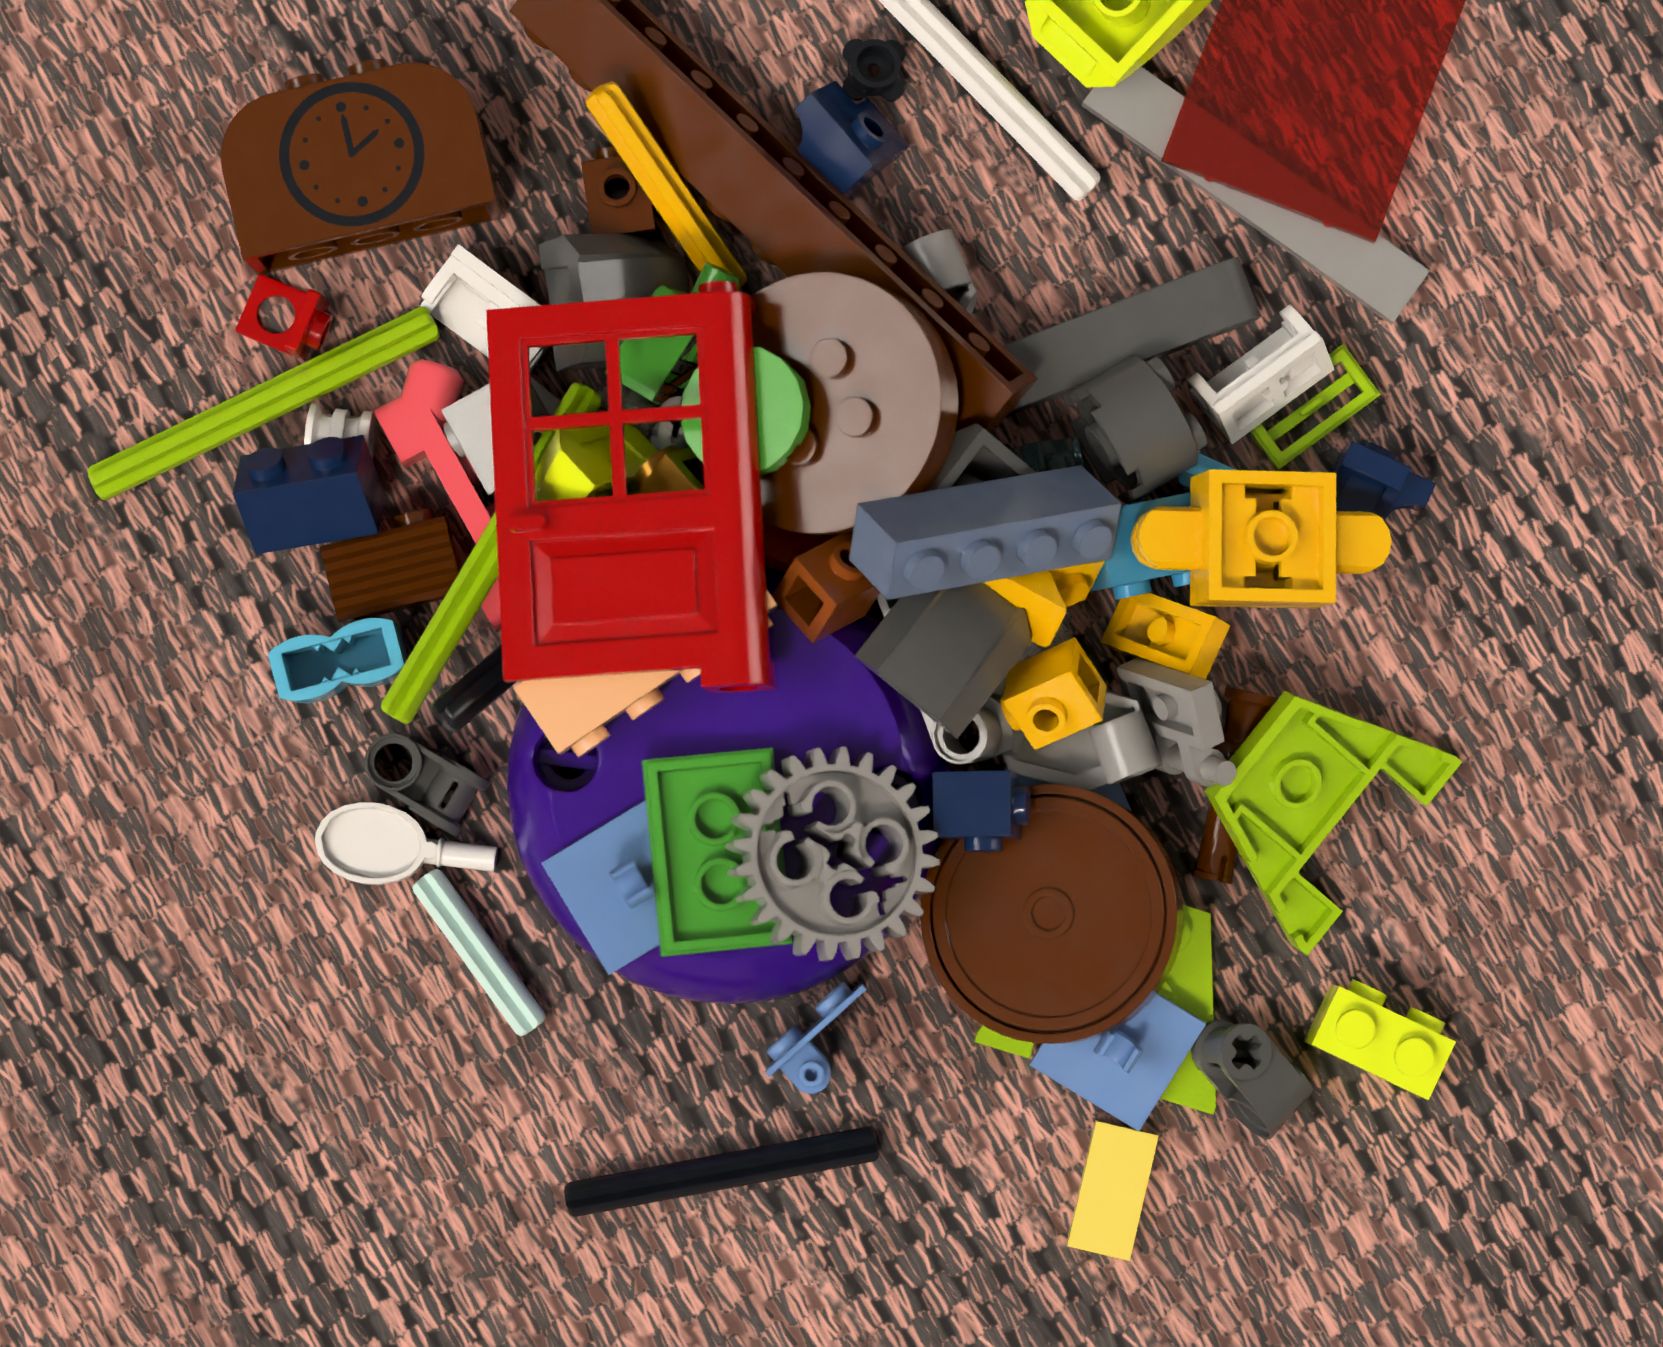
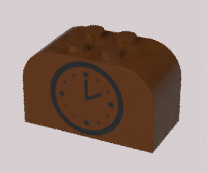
M373 59L353 64L347 68L348 76L324 81L323 75L318 73L294 77L285 81L286 90L261 96L244 106L230 122L221 145V167L242 259L257 275L504 219L483 125L470 96L460 82L446 71L429 64L411 62L386 66L384 59Z

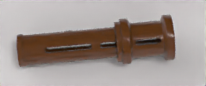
M1226 686L1224 696L1230 701L1223 727L1225 741L1212 748L1219 750L1224 755L1225 760L1229 761L1278 698ZM1210 802L1196 866L1193 869L1192 875L1212 881L1219 880L1222 883L1233 884V872L1238 850Z

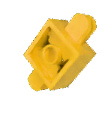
M1209 469L1190 477V507L1159 506L1139 516L1133 525L1130 537L1132 551L1141 564L1158 570H1190V606L1316 609L1336 603V574H1364L1383 565L1388 557L1392 543L1390 530L1380 516L1365 511H1336V473Z

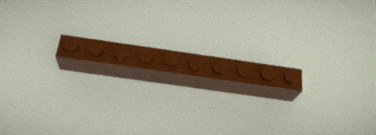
M517 0L510 12L524 25L526 35L538 46L551 50L569 68L570 76L579 86L590 92H593L599 85L611 81L620 86L680 177L686 179L705 197V203L712 213L724 221L731 222L751 241L753 251L762 260L771 265L778 266L788 277L812 272H832L861 278L893 290L916 306L929 319L941 336L954 367L958 390L956 431L977 423L991 434L1037 381L1038 378L810 164L639 0Z

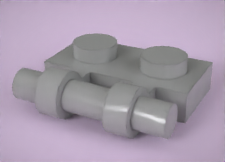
M1139 658L1117 666L1122 694L1138 700L1163 765L1156 769L1172 775L1184 772L1191 782L1206 787L1214 786L1215 784L1227 786L1232 783L1236 776L1235 765L1231 761L1225 760L1224 755L1219 750L1212 748L1225 741L1220 721L1222 712L1221 702L1213 688V683Z

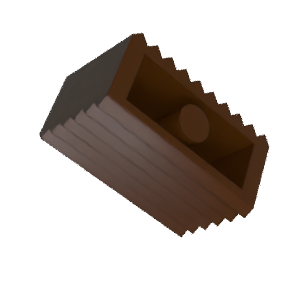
M431 508L420 509L395 516L396 528L381 531L379 534L334 541L333 544L321 546L320 552L338 622L347 624L443 600L461 570L449 520L445 516L433 519Z

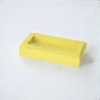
M1095 1120L1066 1243L1068 1247L1130 1261L1159 1135Z

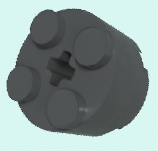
M1131 355L1064 395L1065 408L1076 403L1080 414L1079 418L1070 422L1080 446L1106 485L1117 479L1127 490L1117 496L1126 504L1136 502L1198 464V450L1208 444L1206 435L1197 419L1190 412L1185 414L1181 412L1170 393L1175 390L1174 380L1165 364L1156 356L1145 362L1140 357Z

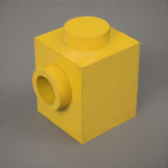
M1074 637L1014 664L1007 673L1004 695L1001 696L1000 703L1004 717L1010 727L1015 731L1022 730L1034 750H1037L1103 721L1107 685Z

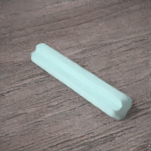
M434 869L417 880L412 886L414 894L513 1031L519 1036H524L542 1024L546 1018L544 1011L445 874L439 869Z

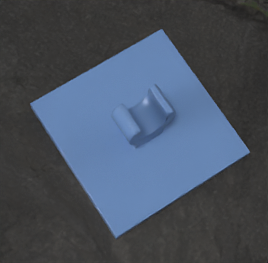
M645 801L541 863L608 975H611L659 945Z
M1157 993L1151 1002L1124 1025L1107 1031L1101 1036L1075 1043H1042L1029 1065L1135 1130L1140 1131L1204 1029L1206 1022Z

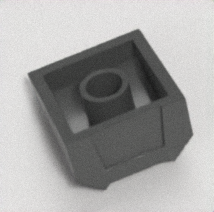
M613 233L567 234L538 244L541 268L545 270L550 305L651 297L654 291L661 285L690 294L685 257L656 237ZM605 342L553 346L556 371L607 368Z
M982 582L899 598L854 657L957 739L989 699L1032 639L1025 609H1016Z

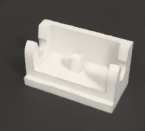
M458 244L421 296L424 301L420 307H426L435 319L488 357L486 310L539 306L540 304ZM550 346L529 348L530 372Z
M1288 305L1279 312L1284 319L1279 330L1208 382L1197 372L1187 379V382L1192 387L1189 391L1193 399L1231 444H1234L1335 370L1323 338L1310 327L1291 305Z

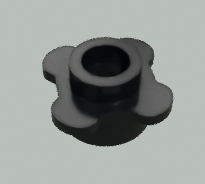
M853 39L844 46L842 56L848 63V77L844 80L842 88L853 101H860L865 96H882L886 101L894 102L902 97L905 91V83L900 78L901 62L905 58V50L899 42L871 39L863 42L860 39ZM875 65L879 68L880 73L878 75H871L868 72V67Z

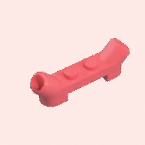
M420 359L409 365L401 396L373 411L399 460L406 468L428 457L474 542L477 543L495 513V502L486 507L475 487V484L480 482L467 456H459L447 440L444 432V423L447 421L441 412L442 409L459 400L464 379L460 371L455 368ZM499 576L481 605L496 632L501 630Z

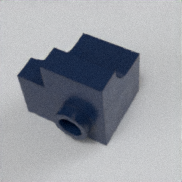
M837 81L811 92L794 109L800 118L803 131L802 141L797 151L848 199L910 147L870 99L856 105Z
M1361 440L1360 444L1352 441L1342 448L1331 473H1336V511L1371 512L1383 518L1384 521L1392 511L1397 509L1419 511L1425 508L1436 483L1410 472L1411 467L1396 461V455L1393 452Z

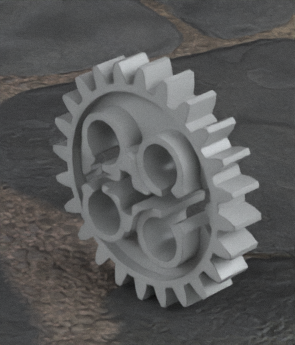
M820 747L806 752L805 767L795 755L781 760L785 779L772 769L760 774L761 782L767 793L765 794L754 789L744 792L742 795L743 799L754 811L752 814L741 813L731 818V822L735 826L745 831L744 838L726 843V849L743 855V864L731 868L727 871L729 877L746 878L749 885L735 897L737 903L756 900L760 907L750 920L752 926L772 920L775 925L769 941L772 944H776L793 935V955L796 956L806 955L814 943H816L819 961L823 962L833 960L838 944L846 960L860 958L861 941L872 953L885 949L881 930L893 938L903 937L907 932L899 915L901 914L909 918L922 916L924 911L912 897L914 894L934 892L935 886L929 881L920 877L921 870L938 866L940 863L939 859L923 854L922 845L938 838V833L929 830L919 831L917 824L918 821L930 812L929 807L920 806L910 809L906 801L913 794L916 786L911 783L896 789L892 787L891 783L896 772L894 765L884 767L876 774L871 773L873 754L869 752L859 755L852 766H850L847 747L834 749L828 764ZM818 791L826 793L834 800L836 805L834 822L831 825H825L817 821L805 825L802 831L810 837L795 841L791 846L798 853L801 860L800 872L794 880H791L779 871L776 864V856L779 849L785 843L794 840L792 832L786 830L777 833L775 830L764 832L761 827L773 824V820L783 817L784 793L787 794L790 805L787 807L790 817H800L811 813L815 794ZM871 829L877 830L887 838L890 852L887 859L881 865L871 868L874 877L890 875L891 878L903 877L904 881L903 883L893 884L892 888L883 891V902L880 903L882 915L879 914L877 905L879 897L876 892L870 891L854 895L851 913L846 918L842 917L832 909L830 904L831 889L836 883H841L848 887L860 884L863 881L864 877L857 873V871L872 867L875 862L866 851L865 839ZM836 841L840 845L836 856L844 863L829 867L826 862L829 859L830 853L822 845Z

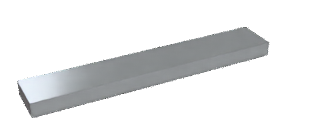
M1142 66L1115 87H1093L1081 105L1390 325L1394 323L1430 272L1429 269Z

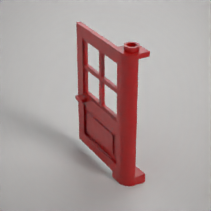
M730 281L706 282L698 285V293L486 310L503 681L518 682L700 669L701 687L708 692L735 693L776 690L775 664L770 660L753 351L752 315H756L753 298L747 293L737 292V283ZM696 335L700 404L623 410L620 341ZM605 342L609 411L532 417L529 348ZM701 419L704 489L627 495L624 425ZM609 426L613 496L536 502L533 432Z

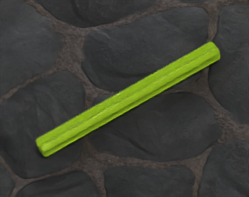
M418 307L90 466L88 469L90 483L101 500H109L437 341L440 337L439 329L430 311L426 307Z
M575 382L571 384L553 415L597 412L601 405L602 397L588 386ZM557 430L543 431L535 444V472L544 451ZM496 512L381 702V709L384 713L401 723L408 724L412 722L498 578Z

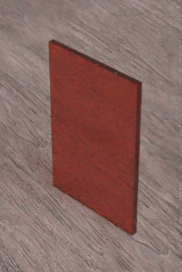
M1222 0L1161 162L1200 176L1207 182L1218 183L1319 222L1327 228L1332 227L1374 244L1466 0Z

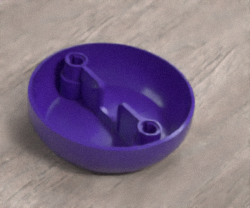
M765 567L766 589L772 596L786 572ZM777 604V608L768 614V617L774 624L769 628L770 660L775 664L776 690L735 693L708 692L701 687V675L686 683L681 674H679L659 688L665 698L662 702L633 721L626 711L605 725V728L611 736L587 752L588 755L584 754L579 758L575 753L565 752L562 755L558 754L522 702L515 721L508 757L507 794L510 823L520 859L534 890L554 920L577 945L601 963L541 863L645 801L642 760L773 748L775 772L785 779L781 760L795 755L805 767L806 752L820 747L828 764L834 749L847 747L850 766H852L859 755L869 752L873 754L871 773L876 774L882 768L894 765L896 772L891 785L899 788L913 783L916 786L906 803L910 809L920 806L929 807L930 812L918 821L917 824L919 831H933V772H951L950 762L940 757L933 747L932 739L920 709L854 657L882 621L871 611H868L864 617L812 644ZM552 765L585 769V771L575 779H565L557 774ZM818 791L812 801V812L800 817H790L787 809L790 805L787 794L784 793L785 805L782 806L783 817L780 818L781 831H791L794 836V840L783 845L785 874L791 880L798 876L801 869L800 857L791 846L795 841L810 837L802 831L805 825L817 821L825 825H831L834 822L836 805L834 800L826 793ZM871 829L865 839L866 851L875 862L872 867L857 871V873L864 877L863 881L860 884L848 887L841 883H836L831 889L830 904L832 909L842 917L846 918L851 913L854 895L870 891L877 893L879 897V902L877 903L879 914L882 915L880 903L883 902V891L892 888L893 884L903 883L904 881L903 877L891 878L890 875L874 877L871 868L881 865L887 859L890 852L887 838L877 830ZM936 838L932 842L922 845L923 854L934 857L943 840ZM836 841L822 845L830 853L829 859L826 862L829 867L844 863L836 856L837 849L840 846ZM928 868L921 870L920 877L926 878ZM914 894L912 898L916 901L920 894ZM900 914L899 917L901 921L904 919L905 916ZM881 930L885 940L889 935ZM793 935L792 944L667 957H660L658 945L615 973L635 984L667 996L700 1003L742 1004L770 1001L806 991L835 978L863 960L871 951L861 941L860 958L846 960L838 944L833 960L823 962L819 961L816 943L813 944L806 955H793Z

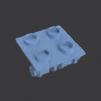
M843 981L815 1006V1010L821 1015L818 1021L804 1033L795 1024L767 1049L766 1053L773 1061L766 1066L765 1073L770 1077L780 1068L800 1091L807 1094H815L822 1091L830 1081V1064L811 1039L867 990L865 985L860 982L851 990Z

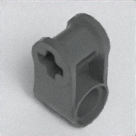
M385 734L375 739L368 747L364 757L365 771L369 779L377 787L409 805L408 808L455 837H458L462 831L459 822L478 790L486 791L491 783L445 754L441 753L439 755L411 737L402 734ZM393 743L403 745L412 756L410 773L399 781L386 779L380 774L377 767L379 752L385 746ZM455 781L458 782L457 789L446 807L442 809L441 803Z
M1223 1020L1208 1021L1191 1048L1192 1060L1197 1069L1205 1075L1228 1102L1229 1108L1235 1117L1251 1132L1261 1138L1271 1139L1313 1092L1311 1083L1306 1076L1287 1060L1266 1032L1257 1025L1249 1023L1233 1024Z

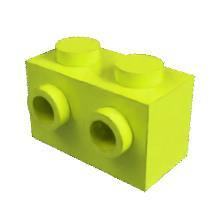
M1352 979L1348 990L1330 984L1304 1042L1414 1095L1429 1100L1456 1041L1441 1035L1446 1023L1413 1007H1410L1406 1017L1382 1006L1387 998L1386 994Z

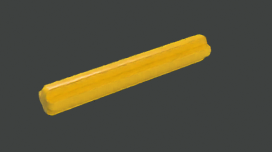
M611 81L596 87L585 99L586 107L696 269L701 273L706 262H709L729 271L741 279L737 286L738 292L740 287L747 281L745 271L620 86Z

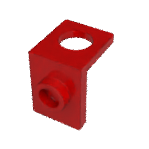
M259 274L235 331L240 335L306 361L311 348L319 350L323 345L329 332L333 315L326 313L330 303L321 293L310 288L305 293ZM283 297L293 305L295 318L288 330L282 333H270L261 327L258 321V310L261 304L268 298Z

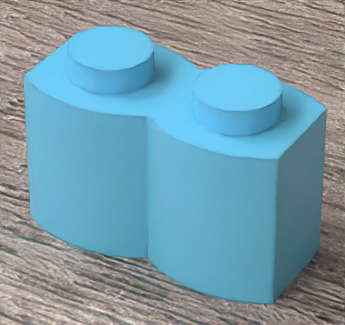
M368 618L342 627L331 637L302 635L288 639L274 647L268 653L279 698L295 703H316L336 696L347 688L349 684L358 687H376L395 681L408 659V654L399 624L383 618Z

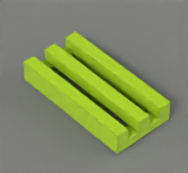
M1344 344L1331 352L1329 356L1333 367L1340 363L1346 370V374L1268 431H1266L1262 424L1250 431L1255 439L1254 441L1261 451L1263 450L1268 456L1270 463L1276 471L1381 395ZM1354 383L1362 392L1360 395L1285 450H1280L1275 443L1277 439Z

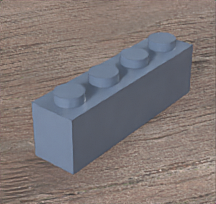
M1081 465L909 494L902 497L897 496L857 503L849 560L887 600L1108 560L1112 558L1122 503Z

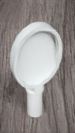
M358 802L344 805L330 812L321 821L315 835L317 853L329 869L349 881L367 885L400 882L412 876L423 864L436 865L437 868L449 866L495 872L498 847L446 841L443 837L439 840L429 839L426 837L420 824L406 812L390 805L375 802Z

